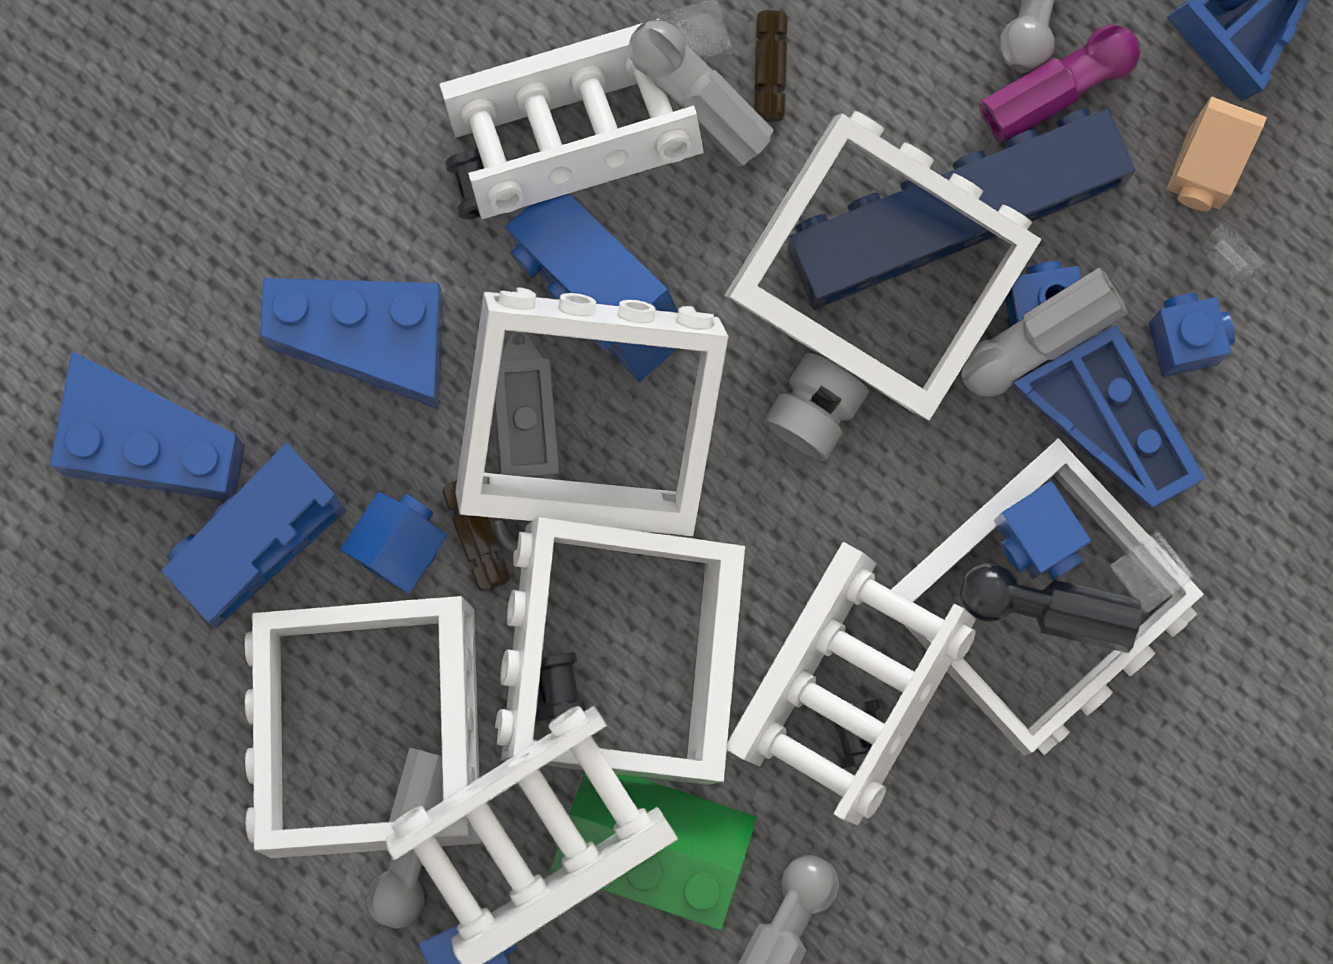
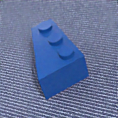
M1185 0L1166 18L1228 89L1242 102L1263 91L1272 76L1270 72L1284 46L1289 44L1297 29L1295 26L1309 0Z
M570 194L529 205L505 226L516 246L510 251L512 258L529 277L533 278L538 273L549 284L546 287V291L552 299L560 300L562 294L574 293L589 296L596 301V304L619 306V303L623 300H637L653 305L656 311L678 313L668 289ZM593 339L604 351L608 349L638 383L678 349Z
M263 278L260 336L269 349L329 371L347 375L369 383L376 388L387 392H394L439 410L443 295L439 283Z
M1117 324L1013 382V389L1149 511L1195 487L1205 479Z
M71 351L50 463L52 468L67 477L224 501L237 493L245 445L235 434Z
M286 442L234 496L227 499L214 511L211 520L196 536L191 534L185 537L169 552L167 558L170 562L161 571L204 619L215 628H218L347 510L334 492Z

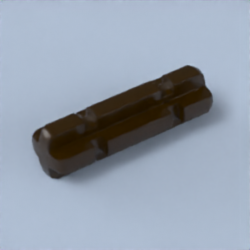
M779 10L760 11L756 20V38L760 40L756 41L755 90L759 92L755 93L754 110L766 122L781 121L785 113L786 94L781 92L785 91L787 42L783 40L786 39L787 15Z
M456 480L445 486L442 494L448 510L455 509L457 516L453 517L452 521L467 561H474L476 567L471 569L477 588L480 591L496 589L510 580L503 558L498 560L495 553L499 552L500 548L488 517L462 515L459 513L455 493Z

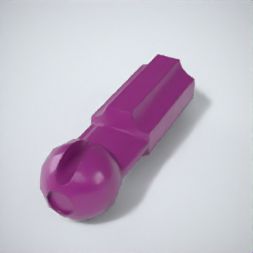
M1111 24L1099 27L1087 39L1086 45L1061 60L1052 59L978 102L981 116L993 136L1000 144H1003L1012 137L1023 133L1078 101L1079 94L1104 80L1114 81L1127 77L1137 67L1140 57L1139 41L1132 31L1123 26Z

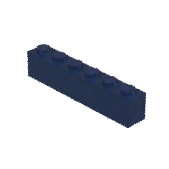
M1088 108L1061 118L1057 122V129L1042 135H1038L1035 129L1020 133L1005 142L1006 149L987 157L983 150L970 153L952 164L954 170L941 176L949 180L953 173L978 186L983 191L979 200L994 210L999 211L1003 204L1021 213L1031 222H1034L1127 184L1136 169L1109 109L1106 108L1091 115ZM907 179L900 185L902 190L882 199L879 193L868 194L850 203L847 206L849 212L830 220H828L826 214H820L802 221L795 226L796 233L790 235L787 250L813 310H816L982 243L997 235Z

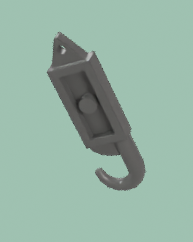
M511 330L501 352L494 400L499 474L559 480L560 471L550 358L542 357L526 332ZM515 335H520L523 338L522 345L518 346L513 342ZM496 520L493 528L497 541L504 550L514 555V551L518 548V540L512 538L507 532L503 521Z

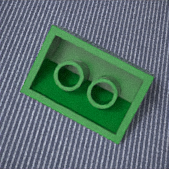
M584 773L568 816L585 843L592 841L597 846L616 833L613 827L617 822L586 773ZM615 774L636 808H644L648 813L658 807L678 839L602 887L601 890L722 930L744 862L756 816L641 777ZM559 846L549 871L551 873L564 867L561 860L565 856Z

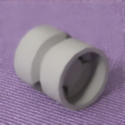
M806 353L789 379L792 392L778 396L764 418L763 424L775 436L803 454L818 461L826 462L843 435L839 425L840 422L852 421L867 397L869 390L858 378L834 362L814 353ZM812 396L827 404L825 408L822 409L811 402Z

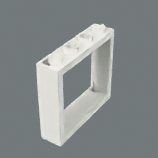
M854 111L850 118L842 113L833 117L724 296L822 357L844 368L856 378L914 414L930 420L1041 239L1028 231L1032 222L1021 213L1003 204L999 211L994 210L979 200L983 191L972 182L954 173L949 180L945 179L930 169L934 160L923 151L906 142L898 149L880 137L884 128L869 117L857 111ZM846 141L1011 244V247L923 389L758 287L759 282Z
M516 287V292H484L455 491L459 513L462 515L533 521L538 517L635 531L693 536L728 335L719 317H713L714 314L696 312L694 307L690 306L679 308L678 313L656 311L653 305L637 300H623L619 303V306L596 304V301L589 296L574 293L562 294L560 300L537 298L534 292ZM505 330L701 351L677 491L484 473Z
M1059 438L891 589L911 602L917 600L997 527L994 520L1001 512L1039 489L1054 476L1168 598L1140 625L1134 647L1129 653L1112 650L1028 729L963 658L958 662L953 659L947 670L948 674L1024 756L1032 753L1037 748L1045 755L1057 743H1060L1070 733L1063 724L1079 709L1086 716L1097 709L1113 693L1106 684L1122 669L1130 677L1155 655L1149 644L1165 630L1173 637L1186 627L1188 622L1197 615L1191 606L1204 595ZM905 626L928 650L932 640Z
M538 517L526 525L525 532L519 531L518 548L514 551L513 555L514 566L521 567L519 591L513 590L511 592L507 609L508 626H515L513 650L506 649L501 666V684L509 686L506 710L500 709L498 711L495 728L498 729L496 745L502 746L501 761L509 760L537 742L533 741L553 543L556 542L705 563L687 759L600 749L615 774L704 785L724 782L745 546ZM570 749L544 765L583 770Z
M462 596L252 613V632H247L245 636V656L248 665L253 667V689H249L246 692L245 712L248 723L253 725V748H248L246 752L245 767L248 781L254 784V807H250L247 810L246 831L249 841L254 843L255 851L270 858L388 850L386 837L394 833L391 828L394 822L283 830L281 636L439 624L443 800H446L479 779L474 608ZM463 816L434 835L440 846L481 843V839L466 816Z

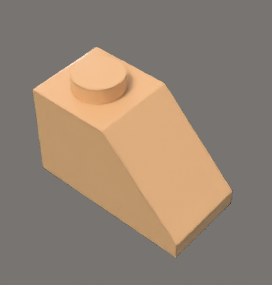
M1211 97L1188 129L1166 190L1179 194L1178 201L1192 209L1209 211L1213 207L1220 210L1231 197L1267 117Z

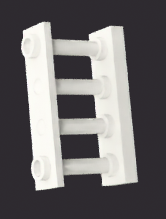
M641 24L439 84L455 138L473 133L484 169L468 173L481 219L509 213L525 206L704 153L698 117L694 106L673 112L666 92L650 76L637 70L629 58L630 37ZM638 84L651 119L617 128L605 93ZM583 100L595 135L562 145L550 110ZM528 117L540 152L507 162L495 126Z
M843 542L728 740L727 750L759 767L765 758L770 759L773 756L779 758L841 795L843 798L834 814L845 821L859 825L863 816L870 818L881 804L886 792V787L882 783L953 659L957 662L960 661L970 649L976 633L972 629L976 618L964 608L954 603L944 620L874 581L875 574L872 571L877 563L863 552ZM865 602L932 640L915 672L845 633V625L842 623L853 604L859 605ZM834 653L902 692L900 699L885 724L815 684L816 677L813 674L824 655L830 656ZM804 704L873 745L855 776L786 736V728L783 726L795 706L801 707Z
M580 706L566 711L549 724L552 732L427 812L423 806L416 807L402 815L391 825L394 833L386 837L388 851L393 859L396 860L413 849L459 920L460 924L457 926L459 934L451 938L454 953L461 964L485 963L678 839L658 807L647 813L644 808L637 809L591 736L607 726L594 706L585 712L582 711ZM569 749L617 822L613 827L616 833L597 846L592 841L585 843L539 768ZM517 782L565 856L561 860L564 867L545 879H542L540 875L533 876L487 804V801ZM463 816L467 817L513 889L509 894L512 900L492 913L488 908L481 909L434 837L435 834Z

